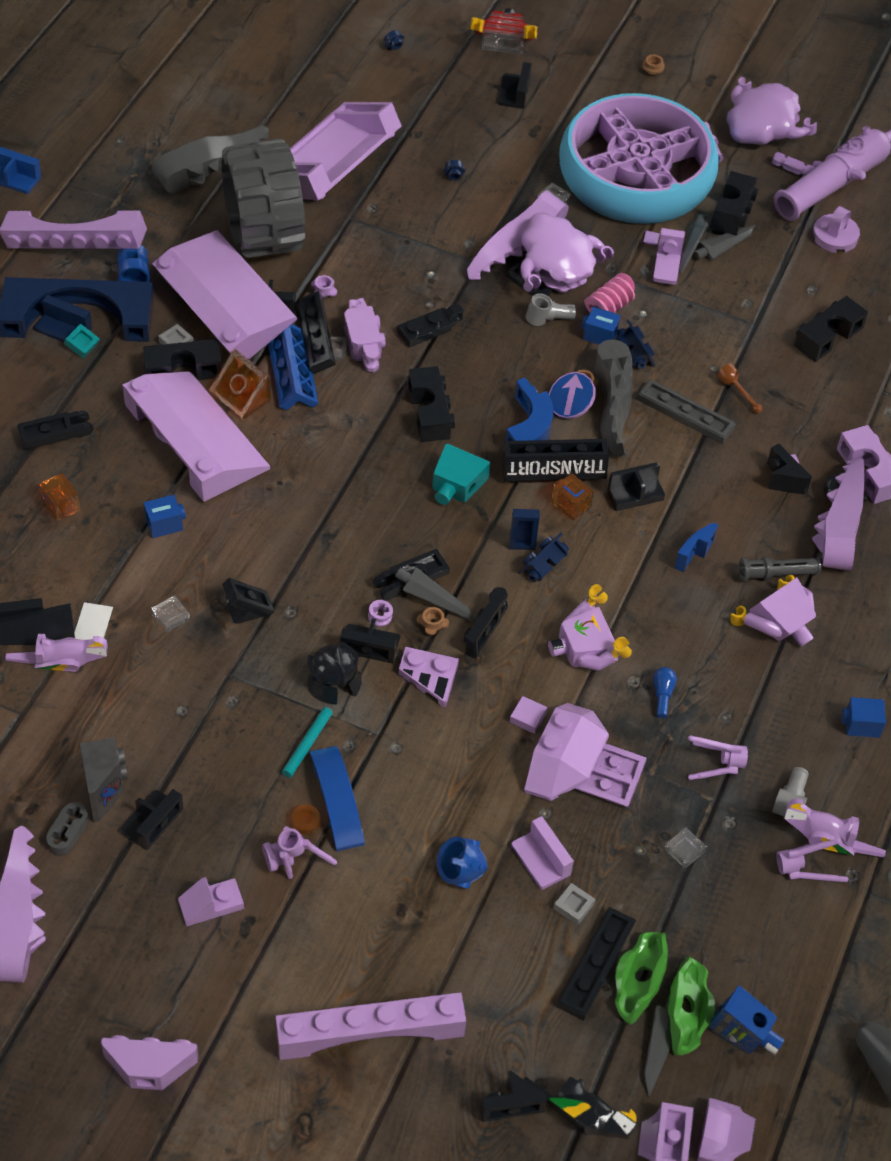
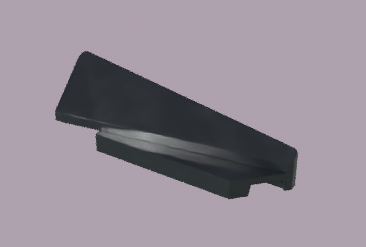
M42 598L0 603V645H36L38 634H45L46 638L52 640L68 637L75 638L71 603L45 609Z

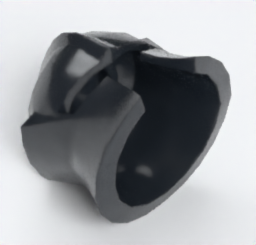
M341 642L340 644H330L320 648L314 656L308 655L307 663L311 672L308 677V687L314 697L320 701L337 705L338 689L328 685L345 686L347 682L352 694L356 697L362 684V676L357 669L359 656L351 646Z

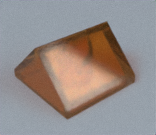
M234 349L209 391L241 419H246L271 402V378L237 349Z

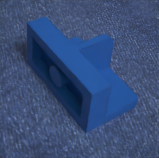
M0 147V185L28 194L41 178L39 159Z

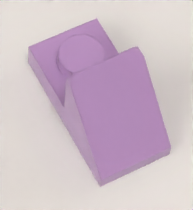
M203 877L178 898L186 926L244 909V902L235 878L209 886L206 877Z

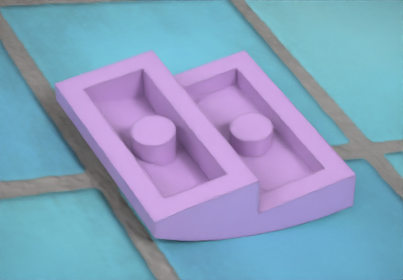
M605 744L589 780L574 789L628 808L646 763V757Z

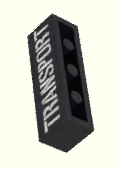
M606 439L504 441L503 443L504 481L607 479L609 452Z

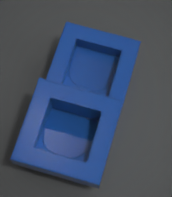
M711 523L703 527L684 543L678 552L675 569L685 572L694 554L705 558L715 540L718 524Z

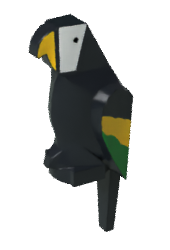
M570 1076L555 1098L529 1078H524L525 1081L546 1094L547 1103L550 1107L585 1135L596 1134L628 1139L636 1128L637 1116L632 1109H630L629 1113L613 1111L602 1098L584 1089L582 1079L577 1080Z

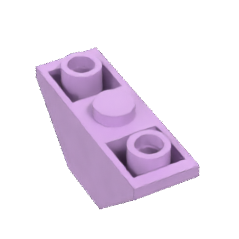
M116 1035L111 1038H102L101 1041L104 1057L130 1088L163 1090L198 1063L197 1044H192L187 1040L179 1039L174 1042H161L151 1037L143 1038L142 1040H130L125 1036Z

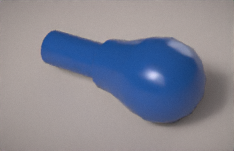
M668 667L659 668L653 675V685L656 697L658 698L656 713L658 718H667L668 702L677 682L676 673Z

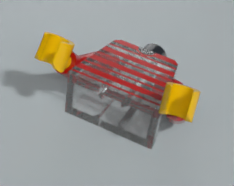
M505 8L503 12L493 11L490 17L485 20L472 17L470 30H474L478 35L482 36V49L522 55L523 42H530L533 38L537 39V26L523 23V16L515 14V11L511 8Z

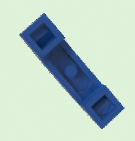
M338 746L310 751L315 776L318 778L329 817V827L336 852L364 846L365 842L353 790Z

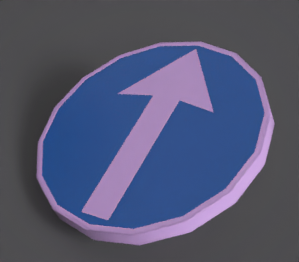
M579 372L567 373L558 378L549 392L553 403V412L565 419H573L585 414L595 399L596 388L593 381L587 375Z

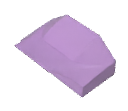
M709 1098L697 1161H733L741 1154L750 1151L755 1118L744 1113L739 1106Z
M662 1102L657 1113L641 1123L638 1155L650 1161H688L693 1108Z

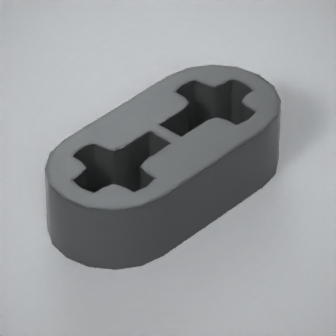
M78 802L67 804L48 831L46 836L47 845L50 852L54 855L68 854L86 829L89 817L88 811L83 804ZM77 813L80 814L81 819L75 818L71 823L70 816L75 817ZM65 834L66 842L61 841L59 844H56L55 839L60 840Z

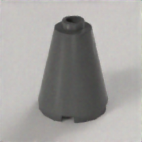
M877 1021L872 1023L866 1022L857 1030L856 1043L891 1103V1030Z

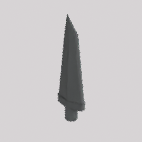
M699 214L695 223L687 229L680 257V275L686 268L709 225L705 222L706 216Z
M755 225L740 229L737 236L726 233L700 241L698 243L700 249L694 251V258L698 260L706 257L710 261L716 259L719 255L750 237Z
M400 567L395 577L406 583L402 591L476 623L468 606L424 574L422 570L416 567L411 574Z
M670 995L667 997L665 1007L656 1005L653 1012L654 1019L643 1076L649 1097L672 1046L670 1017L668 1014Z

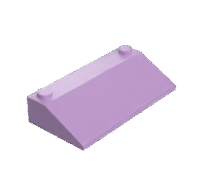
M344 102L290 148L298 171L303 199L318 201L324 198L325 193L385 140L395 135V132L401 127V123L392 102Z
M218 230L172 247L152 263L167 283L183 298L240 366L297 320V317Z
M190 371L144 374L123 384L125 406L138 421L147 417L189 469L190 486L203 502L270 470V465Z

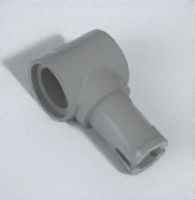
M535 294L526 312V320L534 326H542L547 320L552 321L553 319L574 320L576 308L574 304H557L545 294Z
M795 767L792 770L788 784L779 790L772 813L785 817L788 802L793 799H803V804H806L807 798L805 797L804 788L809 775L806 769Z

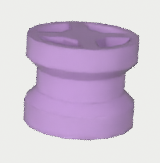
M278 842L262 844L264 858L270 872L276 871L279 866L284 865L283 860L279 856L282 849ZM290 857L289 860L292 866L294 865V859Z

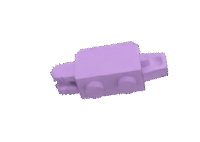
M363 298L349 300V309L344 312V333L351 358L356 361H363L365 369L368 372L374 373L379 369V358H381L382 348L385 347L384 333L379 332V316L374 315L373 307L367 306Z

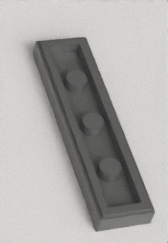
M651 379L637 395L638 401L721 444L727 440L736 426V423Z

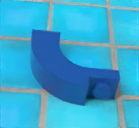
M526 378L517 380L515 398L529 418L520 424L507 428L505 441L548 440L551 433L554 411L548 392L545 391L538 394L535 386H531Z

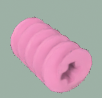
M618 273L584 300L587 310L591 313L592 308L596 307L613 313L619 312L628 302H632L635 299L634 281L629 275Z

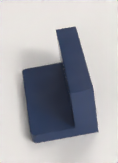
M49 295L43 299L44 316L35 325L36 332L64 342L80 324L91 331L90 311Z

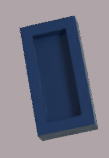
M513 509L509 549H536L540 510Z

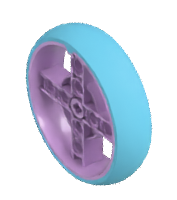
M630 93L613 95L589 104L567 126L559 150L561 171L572 193L591 210L605 217L626 223L654 224L670 221L685 215L697 207L708 195L718 173V150L706 124L695 113L679 103L648 94ZM601 133L608 142L606 151L582 159L577 151L579 147L590 138ZM694 157L700 170L684 182H677L669 172L672 164ZM619 181L629 186L643 187L644 189L627 187L620 184H616L614 182Z

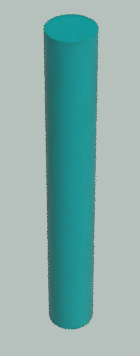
M323 707L282 770V774L285 777L292 778L333 714L331 709Z

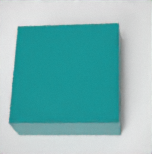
M80 324L65 339L64 344L84 359L99 344L100 338Z

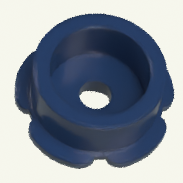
M393 30L386 34L384 41L387 49L398 50L401 48L405 38L404 34H400L398 30Z
M459 160L446 162L443 169L444 175L450 180H459L466 172L463 163Z

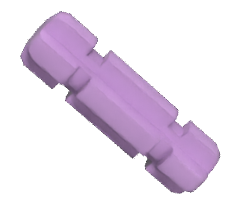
M776 152L772 160L773 165L777 167L783 166V169L797 175L803 174L802 177L815 168L809 164L806 166L804 162L790 156L786 158V155L780 152Z

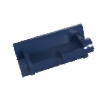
M629 319L626 320L629 327L619 329L616 333V338L618 341L625 343L629 349L633 347L630 350L633 366L643 369L649 361L653 367L656 366L652 359L655 353L648 342L643 343L642 339L645 337L638 325L633 327Z
M558 534L554 539L551 536L547 537L539 545L541 551L538 554L533 551L522 561L525 566L518 573L521 574L526 570L532 582L541 581L553 569L547 560L553 566H556L568 555V545L558 540L563 534Z

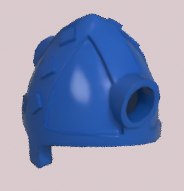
M463 837L448 839L441 846L437 855V868L441 878L448 884L470 889L471 882L480 878L488 868L487 860L479 848L481 842Z

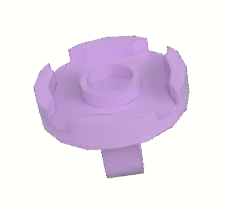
M839 206L833 214L823 215L817 219L812 231L816 244L822 249L836 253L837 249H845L844 252H848L855 248L859 240L860 230L857 224L850 219L851 211Z

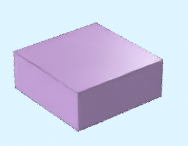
M522 696L510 716V723L535 734L547 714L548 707Z

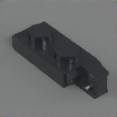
M460 304L449 306L447 309L444 307L397 325V332L409 347H413L450 332L457 322L463 320L464 309Z

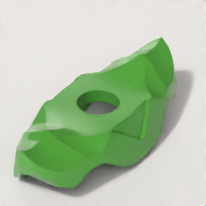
M664 932L641 933L634 948L625 952L619 960L615 977L617 987L615 1004L620 1016L629 1025L636 1022L653 997L658 993L668 961V948ZM647 969L652 971V976L649 980L645 982L636 980V976L641 970Z
M690 956L685 958L680 964L670 987L671 994L668 1014L670 1017L674 1055L688 1054L701 1044V1035L710 1025L715 1011V1000L708 990L706 983L708 970ZM683 997H686L691 1003L690 1013L682 1008Z

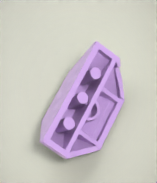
M570 703L555 708L534 750L524 789L525 793L552 801L558 798V795L568 792L589 780L609 738V733L594 711Z

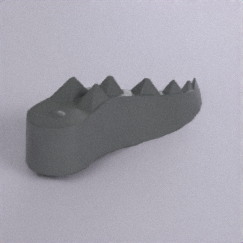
M260 125L244 133L229 136H207L192 141L160 156L154 162L152 172L169 193H178L193 185H203L207 176L213 172H218L219 168H221V156L224 148L267 140L269 129L266 126Z
M606 340L600 343L597 348L593 368L603 397L600 431L602 438L606 439L608 449L616 457L627 456L623 443V428L631 410L632 356L628 346L622 341Z

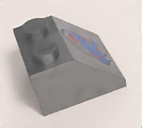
M115 737L80 743L94 823L100 822L124 792L122 780L128 779L123 747L117 748Z

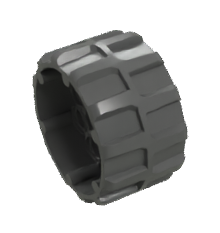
M279 138L224 148L221 156L223 194L231 234L238 253L243 258L249 259L300 250L305 242V213L298 171L289 145L285 143V140Z

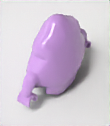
M739 78L738 85L731 93L734 108L728 112L726 118L727 124L730 127V135L735 142L764 145L770 141L785 138L797 139L816 133L817 122L810 125V118L808 117L804 119L803 127H795L800 120L798 115L800 105L798 103V95L791 91V89L780 83H767L757 88H751V81L745 84V78Z
M536 213L529 219L528 227L523 233L521 240L527 251L526 258L521 264V275L525 281L523 284L524 290L530 292L533 285L537 289L542 280L546 287L560 293L572 291L577 287L583 286L587 278L592 276L596 260L599 263H603L605 259L610 260L614 251L611 247L605 246L595 236L586 235L575 229L563 217H555L547 213ZM593 249L598 251L596 259L592 253Z

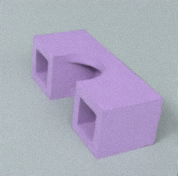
M869 425L842 432L837 450L844 461L863 458L864 465L870 468L866 469L864 475V491L872 503L876 504L891 499V455L884 449L877 434L873 433Z

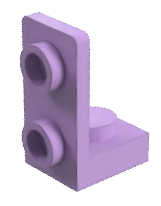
M661 229L653 276L654 282L673 285L677 283L685 235L684 231Z

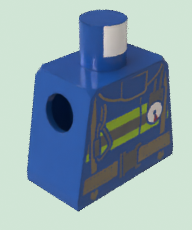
M738 986L721 1004L710 1025L707 1027L711 1032L749 1054L761 1045L775 1055L785 1040L771 1030L777 1020L776 1015L741 986Z

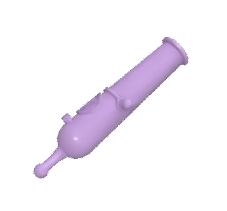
M865 126L862 128L863 133L836 149V153L828 155L824 162L814 161L812 163V166L815 167L813 170L786 190H779L775 193L774 206L778 214L787 221H795L799 218L801 212L854 179L864 180L866 178L865 172L885 161L890 154L891 130L884 133L881 130L870 129L869 126Z

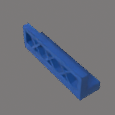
M291 324L268 343L279 407L288 410L296 402L300 401L314 408L319 403L313 373L309 368L303 329Z

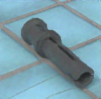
M762 557L761 560L741 558L739 561V575L743 582L753 578L769 580L773 576L817 575L821 572V561L818 557L772 560L769 557Z

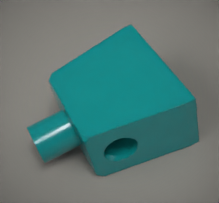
M447 443L433 474L432 488L434 491H437L435 499L443 505H447L452 498L462 503L466 502L488 480L490 462Z

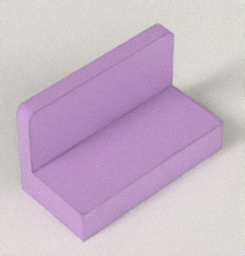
M542 816L532 821L530 833L512 842V849L541 890L571 875L574 861Z

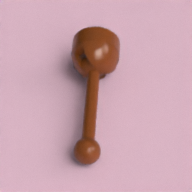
M730 363L722 367L717 373L719 380L726 385H734L751 404L753 412L756 414L761 413L762 406L756 404L737 382L739 373L734 365Z

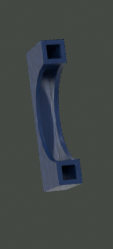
M5 277L0 302V337L25 338L31 324L44 313L42 301L49 295L70 304H87L102 308L111 313L120 322L123 328L124 341L149 342L154 303L152 282Z

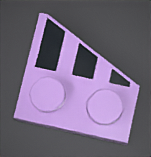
M405 647L399 666V675L406 681L414 683L417 689L424 694L428 692L438 699V704L446 708L459 659Z

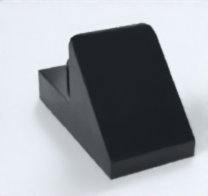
M779 443L771 447L767 464L773 473L771 474L768 488L795 494H806L812 476Z
M228 578L222 584L226 593L227 606L235 624L269 616L275 612L266 590L232 578Z
M509 1070L506 1079L508 1094L503 1092L491 1093L482 1098L480 1107L482 1122L544 1113L547 1098L546 1094Z

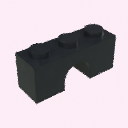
M734 171L730 172L725 184L723 197L719 198L714 209L711 229L737 236L740 227L745 228L748 215L752 211L753 203L756 201L759 188H756L757 178Z
M848 296L839 301H834L827 310L817 313L807 324L803 323L796 331L797 336L794 346L814 362H817L832 351L836 337L835 333L841 334L848 340L862 330L868 311Z
M218 339L143 346L146 374L173 373L179 367H189L196 372L197 380L222 378Z
M438 366L409 369L408 389L412 404L427 405L417 407L416 425L420 442L450 439L451 429H455V418L453 413L449 414L451 404L449 394L445 395L444 393L446 391L445 376H440Z

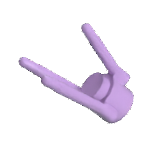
M695 736L688 737V740L692 741L694 746L722 751L721 763L727 765L725 768L688 775L689 780L723 774H738V768H745L747 765V746L730 745Z
M288 826L283 828L278 838V844L282 849L279 856L283 860L288 879L293 878L289 858L301 855L305 849L310 850L332 865L337 864L334 858L314 846L308 839H304L296 829L289 828Z
M838 838L814 845L809 843L794 849L777 852L779 871L782 875L788 874L790 880L799 878L832 882H848L849 880L845 876L800 872V868H805L804 854L840 843Z

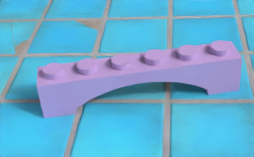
M8 211L0 227V234L7 248L139 249L147 231L140 211H117V214L104 219L77 224H58L42 221L32 217L30 211Z
M462 993L276 1016L280 1060L309 1057L311 1053L328 1047L371 1038L421 1036L442 1040L464 1037L466 1028Z

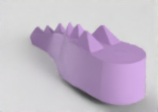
M549 190L544 191L528 209L507 223L482 247L467 268L468 280H480V273L482 271L490 272V266L494 263L505 264V258L508 256H523L522 252L526 250L521 240L523 233L528 227L529 219L536 213H547L555 217L565 218L569 208L568 205Z
M863 458L846 461L848 465L842 467L846 472L835 477L836 481L840 484L839 488L827 493L832 506L829 511L818 516L821 522L814 525V528L819 533L812 540L822 553V567L846 571L852 570L855 538L863 508Z
M24 826L16 828L13 832L9 855L0 882V982L24 983L31 954L46 939L44 931L35 924V922L45 916V912L33 904V900L43 894V891L31 883V878L39 873V870L29 862V857L35 852V849L27 845V843L33 838V834Z

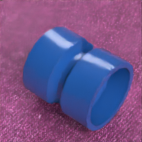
M140 245L139 249H118V281L149 282L148 252L144 246Z

